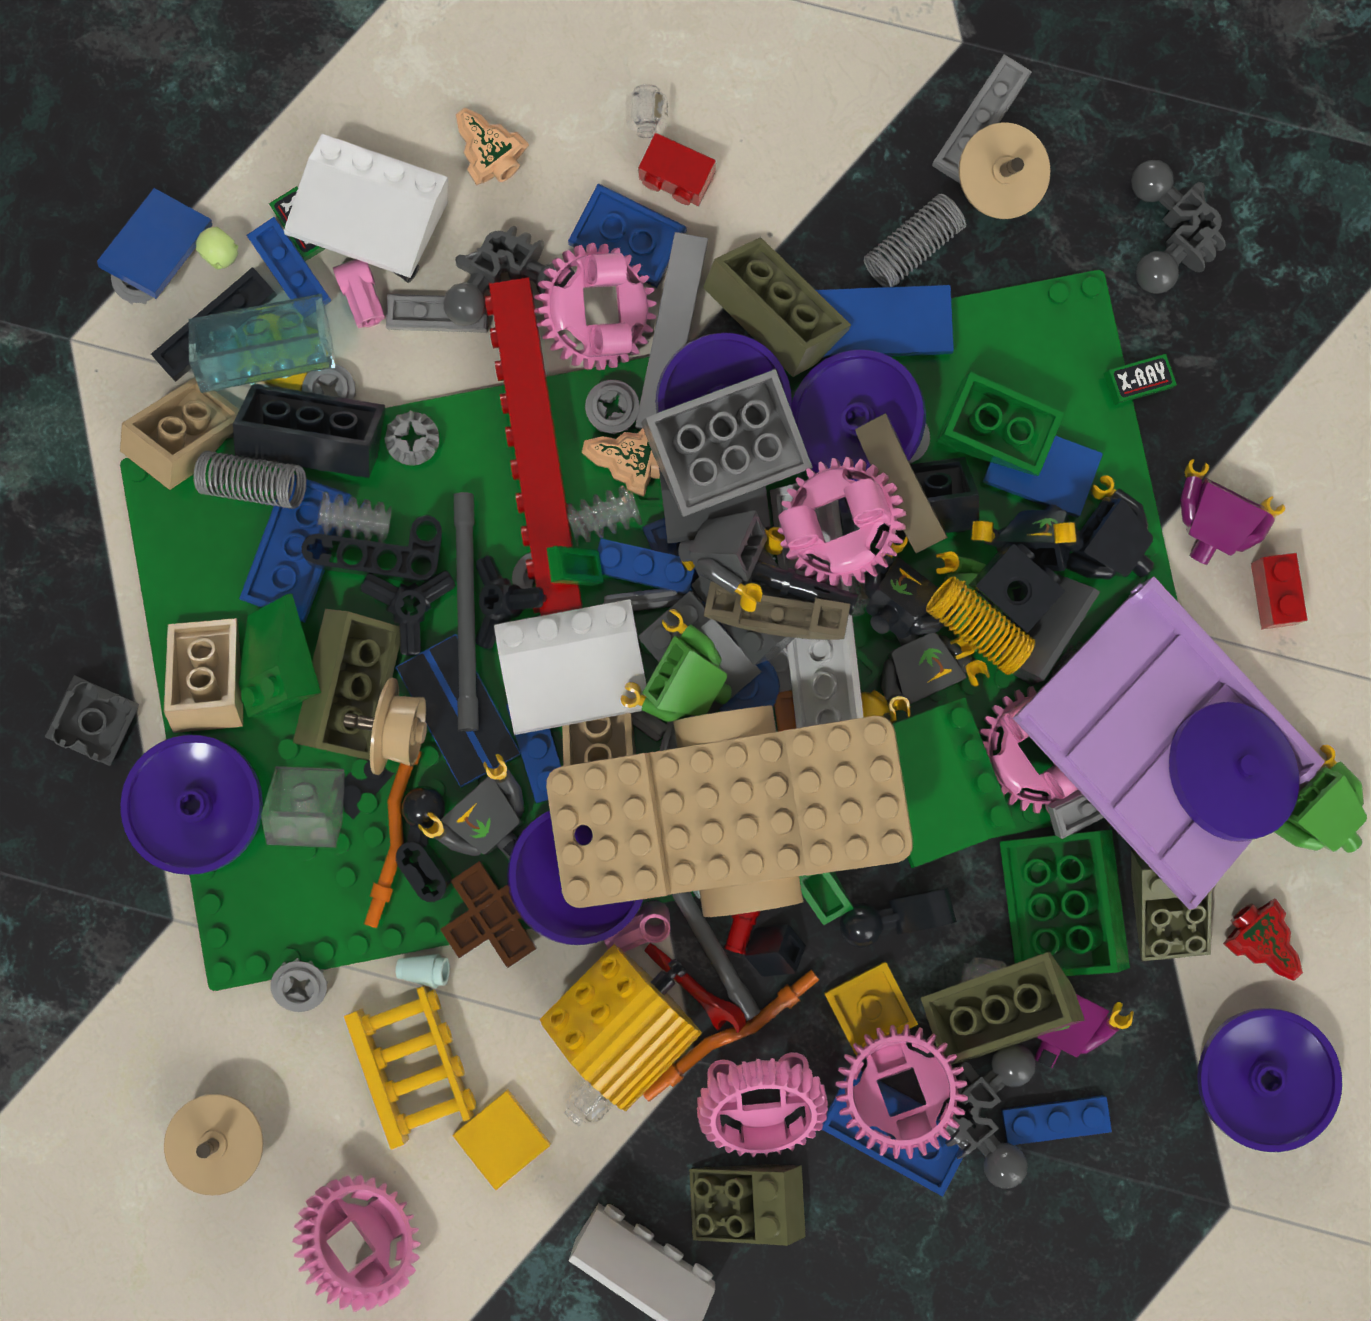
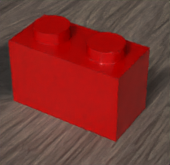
M655 133L638 167L639 180L650 190L659 192L661 189L672 194L673 199L681 204L690 205L692 203L699 207L716 172V160Z
M1297 553L1262 557L1252 562L1251 568L1261 630L1294 626L1308 621Z

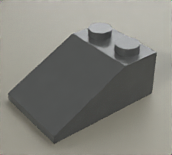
M689 591L670 608L676 609L681 613L683 623L687 626L692 624L713 641L722 658L720 667L727 673V679L724 683L730 685L732 690L730 699L762 672L757 665L752 664L720 622L704 617L705 605L696 594ZM669 610L638 636L658 662L663 657L674 635L678 637L682 635L678 631L669 632L663 627L662 620L669 626H675L679 622V618ZM713 702L707 714L715 713L724 704Z

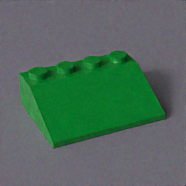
M965 697L893 724L896 732L913 837V849L907 857L911 868L1016 828Z
M1112 829L1073 833L1063 839L1054 835L1000 842L1015 964L1050 952L1066 976L1118 973L1130 968Z

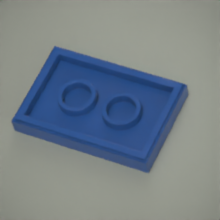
M597 184L568 240V245L574 248L582 245L585 252L586 245L590 243H595L597 252L602 244H608L609 253L614 248H620V253L624 256L629 254L632 256L629 266L641 264L637 275L639 277L648 275L649 279L645 283L657 288L668 268L675 232L685 234L687 227Z
M154 188L97 260L98 267L157 299L196 248V240L199 234L213 226L212 220Z
M1055 436L1039 476L989 462L982 483L1044 506L1056 505L1062 511L1067 512L1068 515L1078 518L1081 515L1103 453Z

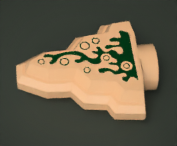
M463 108L456 114L458 130L466 142L464 154L470 163L467 171L475 184L485 183L494 177L499 182L506 181L512 177L520 167L517 159L529 146L528 142L518 132L509 133L501 124L490 125L481 114L470 109Z
M643 428L639 433L624 432L617 439L602 436L584 441L582 454L595 465L608 468L613 479L625 483L628 491L644 496L651 477L660 479L659 466L654 458Z

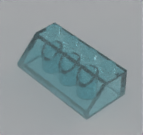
M322 294L189 319V363L200 392L220 391L225 388L255 384L276 378H287L292 375L322 371L335 367L333 342Z

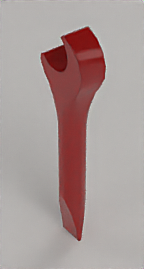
M650 942L644 951L661 969L668 972L670 970L668 963L672 959ZM687 972L683 977L676 975L673 978L701 1004L717 1030L726 1021L734 1026L736 1033H739L746 1025L744 1013L738 1006L714 996Z

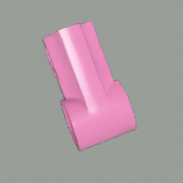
M354 259L333 267L342 294L347 297L358 328H369L384 320L385 316L373 286L376 284L368 263Z
M660 901L647 902L627 926L614 936L604 940L607 949L615 944L623 952H626L647 942H662L670 933L669 909ZM655 917L663 922L657 926H652L646 921Z

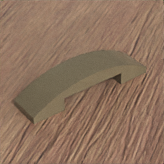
M885 413L856 428V434L870 465H875L879 470L877 476L884 472L889 476L886 485L894 483L898 488L892 496H901L903 502L895 508L903 509L907 515L897 519L906 526V530L903 531L914 551L918 553L948 538L903 451L902 444L887 414Z
M710 581L704 617L734 627L777 636L815 640H839L845 638L850 611L849 603L815 598V602L811 603L762 595L761 602H757L755 611L748 612L740 606L741 595L735 591L731 594L718 584Z

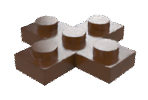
M481 861L450 880L469 909L440 929L458 958H461L486 940H489L505 966L509 968L537 949V946L519 920L521 916L512 902L508 884L499 890Z

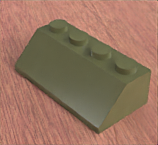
M761 237L715 258L703 286L756 341L764 345L775 355L782 367L792 377L816 365L851 327V324Z
M325 609L312 662L321 693L303 701L293 743L370 760L372 731L358 729L357 727H344V717L346 713L375 717L382 689L387 680L393 676L400 646L399 626L348 611Z
M1050 952L921 997L932 1034L936 1035L935 1043L937 1048L946 1042L948 1046L943 1054L946 1057L952 1054L957 1055V1058L951 1065L959 1064L1085 1021L1072 984Z

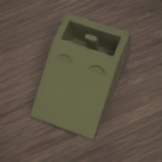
M1131 850V882L1141 960L1151 961L1211 955L1212 889L1196 908L1189 910L1136 851Z
M763 1164L689 1169L693 1240L788 1246L806 1237L802 1165Z

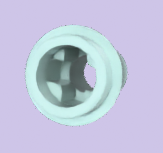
M440 954L399 958L397 961V979H403L435 989L439 985L445 986L448 982L450 972L448 958L441 957Z

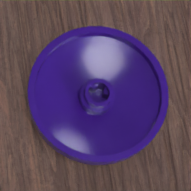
M714 333L690 341L680 348L668 361L657 385L656 413L774 369L777 371L790 409L792 406L791 389L788 377L781 363L764 345L744 335Z
M870 350L841 352L819 363L800 383L791 406L793 417L813 467L811 470L816 474L819 472V462H823L828 468H831L832 458H836L840 465L843 466L845 458L849 457L853 461L854 468L859 459L866 462L867 470L871 465L855 429L885 413L902 444L901 446L908 461H910L921 443L926 424L925 401L919 385L911 373L892 357Z
M1236 702L1215 703L1187 717L1173 737L1169 752L1171 783L1183 809L1202 829L1224 840L1244 842L1267 836L1278 830L1288 820L1294 810L1299 793L1298 765L1286 736L1266 715L1245 704Z
M201 735L177 736L156 744L134 764L126 778L121 794V818L125 833L132 846L152 865L176 874L193 875L209 873L234 861L252 842L262 816L263 797L261 786L251 764L231 745L215 738Z
M550 811L532 821L520 834L512 849L507 873L512 902L526 924L535 932L551 941L566 945H588L606 940L629 924L643 902V899L584 908H576L569 905L562 894ZM580 825L575 831L576 841L581 845H588L593 838L592 830L586 825Z
M1251 1009L1227 1019L1212 1033L1206 1042L1198 1064L1199 1094L1210 1119L1229 1138L1243 1146L1258 1151H1290L1313 1141L1332 1121L1342 1095L1341 1066L1330 1041L1310 1021L1280 1009Z

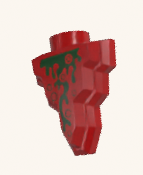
M1274 898L1258 909L1251 903L1233 916L1231 922L1236 928L1223 944L1235 956L1244 955L1255 964L1265 963L1275 974L1295 981L1303 974L1299 955L1289 943L1291 931L1284 921L1286 912L1277 899Z

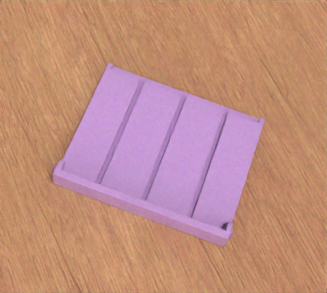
M1153 576L1144 583H1139L1130 591L1131 594L1042 689L1022 707L1013 719L1183 904L1191 910L1200 904L1251 841H1229L1208 833L1190 818L1177 799L1169 773V752L1173 737L1183 721L1194 712L1211 704L1220 702L1245 704L1270 718L1286 736L1297 761L1299 784L1314 778L1316 772L1325 761Z

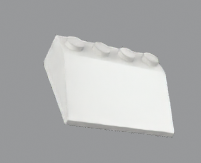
M321 134L308 158L284 228V234L411 278L448 203V177Z
M630 599L494 625L514 735L642 711V706L640 705L632 708L625 707L620 699L621 695L631 699L636 697L634 692L625 689L626 683L634 682L638 684L642 692L647 685Z
M598 1203L575 1239L569 1262L656 1321H703L715 1292V1281L711 1279L713 1274L698 1263H695L693 1267L682 1260L684 1255L674 1246L666 1243L663 1247L654 1241V1234L640 1224H636L634 1227L623 1220L625 1215L613 1205L607 1204L604 1207Z

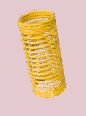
M955 576L947 579L937 589L927 604L926 612L935 619H939V622L944 623L945 627L949 626V630H954V634H959V638H964V642H968V645L973 646L974 650L978 649V653H983V657H988V661H992L993 665H997V668L1006 675L1017 671L1029 658L1035 647V639H1032L1027 634L1025 635V631H1020V627H1016L1014 623H1011V620L1006 619V616H1001V612H996V608H991V604H986V600H982L980 596H977V593L972 592V589H967V585H962V581L956 579ZM958 598H960L959 601H958V603L955 605V607H954V608L950 611V613L943 619V617L945 616L946 612L950 609V607L954 604V602H955ZM965 601L964 605L954 616V618L950 622H948L950 617L954 614L958 607ZM970 605V607H969V609L966 611V613H965V614L961 617V619L953 626L954 622L958 619V617L962 614V612ZM974 608H976L975 611L973 612V614L968 618V620L964 623V625L958 630L960 624L967 618V616L969 615V613H970ZM981 611L978 618L971 624L968 630L964 634H962L964 629L970 624L973 618ZM985 616L984 620H983V621L979 624V626L974 630V632L972 633V635H971L969 638H967L968 635H969V633H970V632L974 629V627L978 624V622L980 621V619H982V618ZM989 619H991L989 624L981 631L978 637L972 642L973 638L978 634V632L982 629L985 623ZM996 622V624L994 625V627H993V628L989 631V633L984 637V639L982 640V642H981L978 646H976L977 643H978V641L986 634V632L989 630V628ZM1000 627L999 631L992 637V639L988 642L986 647L982 649L983 645L990 639V637L993 635L996 629ZM1006 629L1003 636L994 644L1000 634ZM1010 634L1009 638L1002 644L1006 636ZM1016 637L1014 642L1006 649L1011 640ZM994 644L990 652L986 654L987 650ZM1002 644V646L998 649L996 654L993 657H991L992 654L997 650V648ZM1004 651L1000 659L996 661L997 657Z

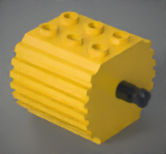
M613 944L539 1020L543 1028L579 1074L606 1099H609L612 1104L617 1105L621 1110L627 1111L702 1032L667 993L676 984L673 978L676 975L683 977L686 974L685 967L678 960H671L668 963L670 970L668 972L661 970L653 979L627 953Z

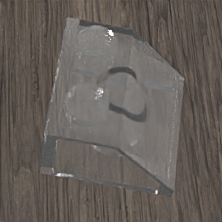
M276 766L261 814L267 845L336 848L343 818L344 769Z

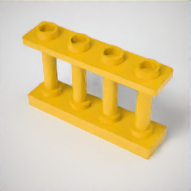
M425 985L416 988L419 999L374 1016L370 1014L365 1015L363 1008L344 1016L391 1150L404 1145L409 1140L407 1134H410L413 1128L460 1111L465 1122L474 1116L473 1109L477 1108L471 1089L465 1090L461 1076L465 1075L461 1059L458 1055L453 1057L449 1043L453 1042L450 1028L446 1022L441 1023L437 1010L441 1009L439 997L435 989L430 990ZM421 1012L425 1013L431 1032L386 1049L376 1047L372 1036L376 1034V1029ZM433 1045L437 1046L443 1065L398 1082L388 1081L384 1069L388 1066V1062ZM448 1078L455 1098L407 1116L405 1113L400 1114L396 1103L400 1095Z

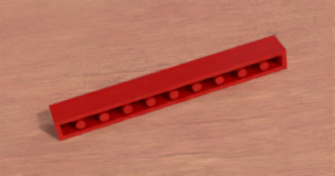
M528 277L490 283V295L485 296V304L488 316L494 315L496 328H490L493 349L499 348L501 360L495 361L498 381H504L506 393L500 394L503 414L509 413L511 426L505 427L508 447L514 446L516 459L510 460L513 480H520L521 492L515 493L518 512H525L526 526H521L524 547L530 546L532 559L526 560L529 580L535 579L536 587L542 588L544 595L547 597L542 607L533 608L534 613H540L543 616L583 608L579 585L551 583L547 548L553 546L573 547L539 328L537 326V316L534 312L535 303L531 282Z

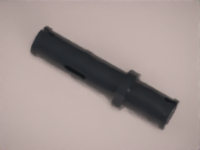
M758 560L752 575V582H758L781 590L780 594L788 596L790 593L815 602V598L849 603V615H852L859 595L796 574V569L789 568L785 570L764 563L761 560Z

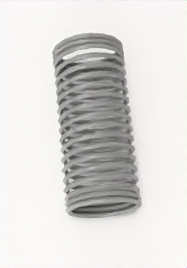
M938 194L931 202L923 206V209H919L918 213L910 217L909 221H905V224L897 228L895 232H892L891 236H887L886 240H883L877 247H874L873 251H869L864 256V264L867 270L882 287L897 286L900 279L904 280V276H908L909 272H913V268H917L918 264L922 265V260L926 261L927 257H931V253H935L936 249H940V245L944 246L945 242H949V238H953L954 234H958V232L966 227L965 217L953 200L944 194ZM882 253L886 255L889 262L883 257Z
M204 451L195 463L193 480L195 488L200 494L289 509L297 508L305 495L306 475L303 468L299 465L267 460L262 461L261 459L257 460L255 458L251 459L249 457L245 458L243 456L239 457L238 455L234 456L232 454L228 455L212 451ZM210 458H212L208 471L209 486L207 488L205 473L208 461ZM224 466H225L224 477H223V481H222L223 469H224ZM294 471H296V489L292 500L289 502L294 487ZM290 478H291V486H290V490H289V493H288V487H289V482H290Z

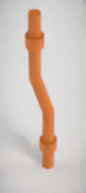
M419 751L417 760L414 765H418L422 752ZM402 763L399 765L387 800L390 848L378 883L373 884L370 897L373 898L364 922L365 925L374 928L378 926L385 903L390 901L393 892L391 885L398 867L396 853L399 847L404 844L401 801L413 766Z
M811 969L791 986L787 984L777 992V998L764 1007L759 1014L746 1022V1025L739 1033H736V1029L731 1027L706 1037L677 1062L673 1063L643 1093V1096L650 1102L669 1085L674 1087L684 1079L683 1074L712 1050L756 1033L786 1007L791 1009L800 1001L799 997L820 980Z

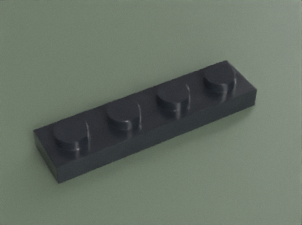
M252 267L153 351L151 355L176 382L277 296V294Z

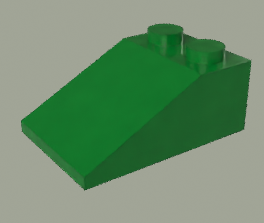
M970 372L961 381L937 442L964 454L1039 476L1065 413Z
M286 594L249 614L247 617L239 688L241 700L245 706L248 718L282 712L321 693L293 594Z

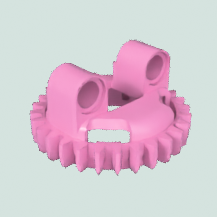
M595 243L586 245V252L582 245L574 248V254L570 250L564 251L562 253L564 261L559 258H555L552 261L556 270L548 268L543 271L550 281L538 282V286L545 289V293L535 295L534 297L543 302V307L534 310L535 313L544 314V319L538 322L537 326H547L549 330L542 338H553L555 342L550 347V350L554 351L563 348L560 359L565 360L573 355L571 365L579 366L583 361L584 369L586 370L592 369L594 362L597 370H605L606 362L611 368L618 367L617 358L620 362H629L628 353L631 355L640 353L635 344L644 345L648 342L642 333L653 332V329L646 322L647 320L656 319V315L648 312V308L657 304L655 301L647 299V295L651 294L654 288H644L643 285L649 279V276L639 277L637 273L641 268V264L629 266L632 256L630 254L624 256L620 253V248H614L609 253L608 244L599 246L598 252ZM577 265L576 273L564 287L554 286L555 284H561L564 278L571 272L569 268ZM615 286L619 323L587 326L583 288ZM563 329L570 331L573 336L582 342L584 349H574L577 347V344L570 340L566 334L559 336L558 332Z
M846 457L843 466H841L836 458H832L831 468H828L823 462H819V472L817 474L809 468L806 469L807 476L809 477L807 481L797 477L795 480L800 486L798 491L788 488L787 492L793 499L791 502H781V505L787 508V510L778 515L781 524L778 532L785 536V540L780 544L782 547L790 549L786 555L789 560L799 558L794 567L799 571L806 568L804 576L812 579L817 574V582L824 583L829 577L830 585L838 587L842 577L844 585L852 586V576H855L860 583H865V571L876 577L878 574L874 566L880 564L887 568L888 564L884 556L886 554L897 556L891 545L892 543L902 544L903 540L895 535L896 530H906V526L898 522L897 518L907 514L903 509L895 508L903 502L901 496H892L898 489L894 483L886 485L889 476L884 472L877 476L879 470L875 465L872 464L866 470V462L859 459L854 468L852 459ZM846 497L854 523L860 529L826 543L815 509ZM886 524L890 527L889 532H882L881 538L875 546L880 551L875 555L870 550L871 542L880 525ZM809 554H814L823 560H827L830 566L819 562L815 558L813 559Z
M1031 686L1027 689V697H1024L1020 690L1014 691L1015 702L1007 696L1003 697L1002 701L1006 708L1003 709L994 705L992 710L997 717L986 716L984 721L991 727L990 729H979V734L987 737L983 744L1003 795L1006 793L1010 794L1007 804L1013 805L1019 799L1021 800L1020 810L1025 811L1029 804L1032 803L1034 813H1040L1042 804H1045L1046 810L1049 813L1048 804L1058 799H1064L1078 789L1055 764L1039 775L1018 745L1019 742L1028 738L1029 735L1017 724L1013 717L1036 695L1034 687ZM1002 726L1004 734L1001 750L997 755L993 756V750H997V741L1000 734L996 731L998 727ZM1023 788H1030L1033 790L1045 791L1049 794V796H1042V794L1031 793L1028 791H1024L1023 793H1021L1020 791Z
M906 1024L903 1034H897L894 1025L890 1026V1035L887 1036L884 1035L880 1028H877L878 1039L874 1041L869 1035L865 1034L864 1038L867 1046L863 1048L854 1043L853 1047L858 1053L857 1056L853 1057L847 1054L844 1056L848 1063L851 1064L850 1068L840 1067L838 1070L841 1074L847 1076L846 1081L836 1082L837 1087L845 1089V1094L837 1096L836 1101L847 1103V1107L840 1110L839 1113L840 1115H851L852 1117L846 1124V1128L858 1126L859 1131L855 1139L859 1140L866 1135L869 1137L866 1148L870 1149L875 1143L880 1144V1155L882 1156L888 1147L893 1148L894 1159H898L900 1149H906L908 1158L912 1159L913 1148L917 1147L925 1156L927 1155L925 1144L930 1142L934 1148L939 1149L940 1146L937 1140L939 1135L947 1140L951 1139L946 1130L948 1125L953 1128H959L960 1125L953 1119V1115H965V1111L957 1107V1102L968 1100L966 1095L958 1093V1089L967 1086V1082L956 1079V1076L963 1072L964 1069L963 1067L952 1068L951 1063L954 1062L957 1055L952 1054L946 1057L943 1054L948 1046L946 1042L938 1048L934 1046L936 1039L934 1033L927 1040L922 1039L923 1028L921 1027L917 1030L915 1036L910 1035L909 1025ZM906 1042L912 1043V1047L918 1048L927 1054L931 1052L934 1057L928 1058L916 1051L910 1050ZM866 1057L867 1067L861 1076L860 1082L853 1086L854 1079L857 1080L858 1074L864 1065L862 1061ZM913 1068L926 1105L890 1117L877 1080L879 1081ZM950 1098L949 1103H946L944 1112L939 1119L940 1123L937 1125L936 1119L942 1109L943 1103L946 1099ZM874 1126L886 1133L892 1134L896 1138V1140L891 1139L890 1136L884 1135L875 1129L872 1130L870 1127Z
M787 1053L780 1057L778 1061H775L774 1058H771V1060L756 1059V1061L748 1063L743 1061L738 1066L729 1060L715 1061L708 1068V1088H701V1097L697 1098V1117L701 1131L706 1134L707 1140L710 1142L714 1141L717 1148L724 1146L727 1153L737 1150L739 1156L747 1152L753 1158L757 1153H764L767 1157L769 1152L775 1151L781 1155L782 1150L786 1148L793 1151L795 1144H806V1137L813 1139L816 1136V1131H820L823 1128V1122L827 1120L828 1101L825 1086L821 1085L819 1076L813 1077L807 1058L799 1053ZM757 1089H779L781 1101L742 1105L741 1094ZM805 1106L806 1116L804 1118L800 1116L787 1128L785 1118L797 1108ZM720 1115H728L740 1121L741 1133L727 1124L723 1127Z
M348 1175L339 1181L337 1179L332 1180L326 1186L315 1191L316 1195L311 1196L305 1201L308 1206L301 1209L298 1213L302 1218L294 1225V1228L302 1234L295 1237L293 1242L302 1245V1249L296 1252L294 1257L304 1258L305 1263L299 1268V1272L309 1270L311 1275L306 1280V1284L308 1285L316 1281L319 1286L315 1294L318 1296L327 1291L329 1293L327 1296L328 1304L333 1303L339 1298V1307L342 1310L351 1304L353 1312H357L362 1307L369 1311L375 1308L377 1304L380 1307L388 1303L389 1298L393 1299L398 1296L400 1290L409 1284L408 1277L416 1271L411 1264L415 1263L420 1257L412 1252V1250L419 1247L421 1243L412 1240V1235L418 1232L419 1228H410L409 1221L414 1218V1215H405L403 1209L407 1202L398 1204L395 1201L398 1192L395 1191L390 1195L386 1193L387 1183L376 1188L375 1178H370L364 1183L362 1175L356 1176L353 1179ZM353 1192L351 1198L368 1201L371 1197L373 1198L367 1206L348 1204L342 1200L343 1197ZM349 1222H352L373 1253L347 1272L328 1245L327 1240ZM401 1236V1241L397 1242L395 1258L396 1261L401 1260V1263L391 1269L389 1266L390 1243Z

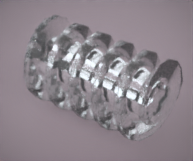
M623 485L619 486L617 498L610 490H607L605 502L597 494L593 495V506H589L584 499H581L579 511L571 503L567 504V516L577 545L580 535L587 543H590L592 531H595L599 538H604V527L606 526L613 534H616L618 522L626 530L630 529V518H634L639 525L643 524L632 491L629 493Z
M323 492L316 527L321 525L325 535L330 533L332 527L336 528V533L339 537H342L345 531L349 530L352 539H356L358 534L362 532L365 541H370L373 535H377L378 542L384 543L390 525L391 505L387 512H385L384 503L379 501L372 510L370 500L364 499L358 508L357 499L353 496L344 505L341 494H337L331 503L329 493Z

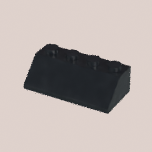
M252 383L233 422L235 456L284 464L288 463L319 471L369 478L378 457L385 405Z
M960 457L910 464L945 533H961L972 530L973 521H979V493L966 458ZM846 497L838 499L842 536L859 530L860 527L854 523ZM886 524L880 525L871 543H878L882 532H889L890 527ZM896 530L895 535L905 539L906 534L904 531Z

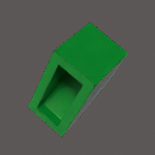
M835 872L799 876L802 895L823 925L854 909Z

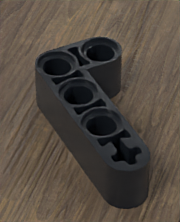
M432 516L418 517L411 526L408 547L325 534H312L303 541L302 554L307 563L317 569L364 576L372 573L379 578L423 584L436 576L442 542V527L439 521ZM424 525L432 526L437 532L436 536L430 541L421 540L417 536V531L420 527ZM318 544H322L324 550L335 552L334 546L339 545L336 552L338 562L334 563L333 556L324 553L320 555L319 559H315L310 549H316ZM351 548L359 549L363 553L361 561L355 565L347 564L344 561L345 552ZM385 553L393 554L397 558L395 567L390 570H384L378 566L380 556ZM419 558L427 559L432 565L431 570L425 575L416 574L412 570L415 560Z

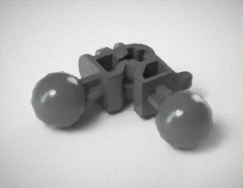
M1147 160L1138 165L1134 170L1131 179L1132 190L1136 197L1144 202L1159 201L1169 210L1162 220L1170 228H1178L1164 244L1166 247L1165 251L1148 253L1137 264L1136 280L1140 287L1150 294H1161L1174 287L1179 276L1178 265L1181 262L1195 272H1202L1205 269V262L1213 261L1216 257V251L1225 249L1226 242L1218 232L1222 223L1221 215L1216 209L1206 203L1204 183H1195L1192 189L1183 196L1173 186L1174 176L1169 165L1161 160ZM1199 224L1204 226V229H1201L1190 241H1187L1199 227Z
M512 226L507 232L494 231L489 233L483 245L477 248L476 252L468 255H458L455 259L456 266L471 274V277L467 283L455 284L446 292L443 300V309L447 317L453 323L462 326L478 322L483 317L486 309L483 294L489 289L490 283L501 282V273L508 272L510 280L529 277L530 281L536 283L538 293L544 294L545 289L538 286V282L550 281V279L543 271L548 268L556 270L553 263L545 266L538 262L544 248V241L539 240L532 245L530 244L531 234L525 232L517 237V227ZM570 267L571 272L564 278L562 283L555 284L554 286L564 287L575 274L574 270Z
M1020 1043L997 1050L992 1058V1069L983 1077L976 1073L970 1063L961 1062L959 1064V1067H963L964 1071L959 1074L958 1080L967 1081V1086L958 1089L959 1094L968 1097L967 1101L959 1102L966 1104L963 1109L966 1118L954 1114L953 1119L960 1125L959 1128H953L949 1125L946 1128L951 1136L950 1140H945L947 1147L957 1144L960 1148L956 1158L961 1159L978 1148L985 1156L983 1167L988 1181L995 1187L1002 1189L1014 1188L1022 1183L1027 1175V1159L1023 1151L1016 1145L1000 1143L993 1134L999 1128L992 1119L980 1116L981 1107L993 1108L1001 1101L996 1093L1005 1085L1020 1087L1028 1083L1033 1077L1036 1068L1035 1058L1031 1050ZM950 1098L944 1101L942 1106V1114L944 1112L946 1103H949Z

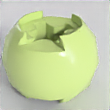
M210 227L199 234L196 240V251L215 269H224L236 260L238 245L219 227Z

